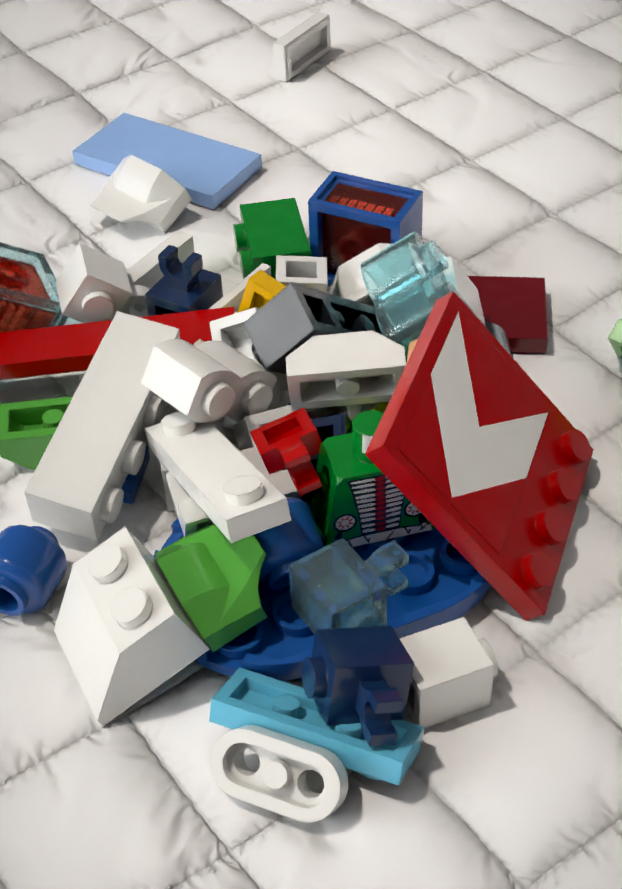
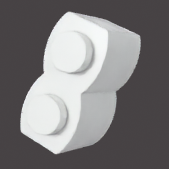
M171 339L154 346L141 384L191 420L199 423L216 421L225 415L232 420L242 421L246 416L265 412L272 401V391L277 377L225 342L212 340L194 346L185 340Z

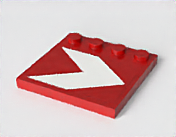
M452 291L436 300L365 455L525 621L545 615L594 449L590 446L586 436L580 430L573 427L458 295Z

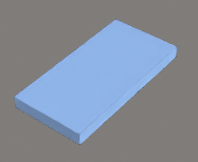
M127 113L121 114L72 151L76 165L109 176L112 175L125 157L133 155L162 169L176 180L191 196V203L213 210L262 168V157L259 153Z

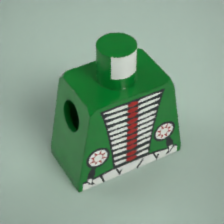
M367 410L357 414L352 421V433L328 437L320 444L316 473L322 483V487L312 491L310 509L322 539L325 553L436 529L365 455L384 414L380 411Z

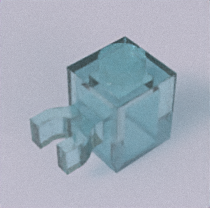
M341 538L289 564L291 607L314 635L316 629L352 627L355 629L358 627L387 626V596L395 595L408 588L409 579L399 568L409 564V555L393 540L378 548L364 561L344 538Z

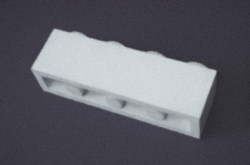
M116 312L24 491L32 521L98 541L106 522L113 523L116 520L123 503L124 492L121 488L128 474L136 475L144 459L146 450L144 441L147 437L145 428L161 423L166 411L167 402L143 386L141 381L154 346L166 340L180 339L178 328L123 312Z

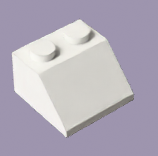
M126 527L119 530L73 564L54 632L96 720L105 726L210 650V648L184 610L158 565L156 558Z

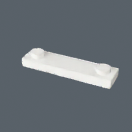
M180 411L165 416L161 423L145 428L150 450L231 543L291 521L287 498L211 422H195Z

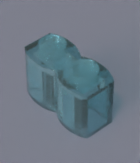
M415 231L361 263L362 277L375 305V315L381 333L384 337L404 346L406 362L409 342L419 338L436 300L452 291L461 299L455 287L450 282H446L443 271L449 268V264L442 249L434 240L427 243Z

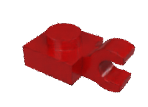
M304 408L250 431L269 474L287 469L299 496L322 487V483L311 462L312 456L319 453L322 441Z

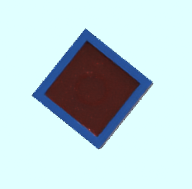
M332 171L308 200L311 257H327L328 286H332L338 266L378 243L412 245L417 253L422 256L423 191Z

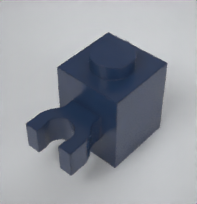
M168 245L158 255L159 267L164 276L145 294L148 316L207 310L223 297L221 274L202 269V255L195 252L183 263L180 262L178 248Z
M391 625L316 629L312 657H306L302 667L304 692L307 698H314L327 726L360 723L369 747L395 745L398 733L391 720H404L414 662Z

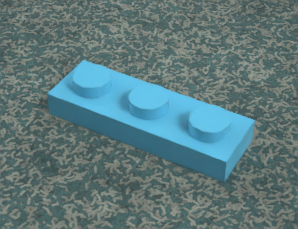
M239 668L211 699L209 722L230 729H236L245 725H256L325 748L334 753L341 760L345 768L357 771L362 776L372 780H383L399 786L421 750L424 733L423 726L404 720H391L398 733L396 744L369 747L360 723L327 726L314 698H307L304 688L243 668Z

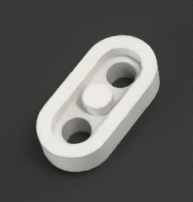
M245 725L223 734L216 741L211 751V774L217 786L225 794L297 821L316 822L324 819L341 806L347 795V772L341 760L334 753L325 748L260 726ZM246 748L253 749L258 754L260 759L258 771L251 770L245 764L244 752ZM308 770H314L322 776L324 781L322 793H316L308 787L306 782Z

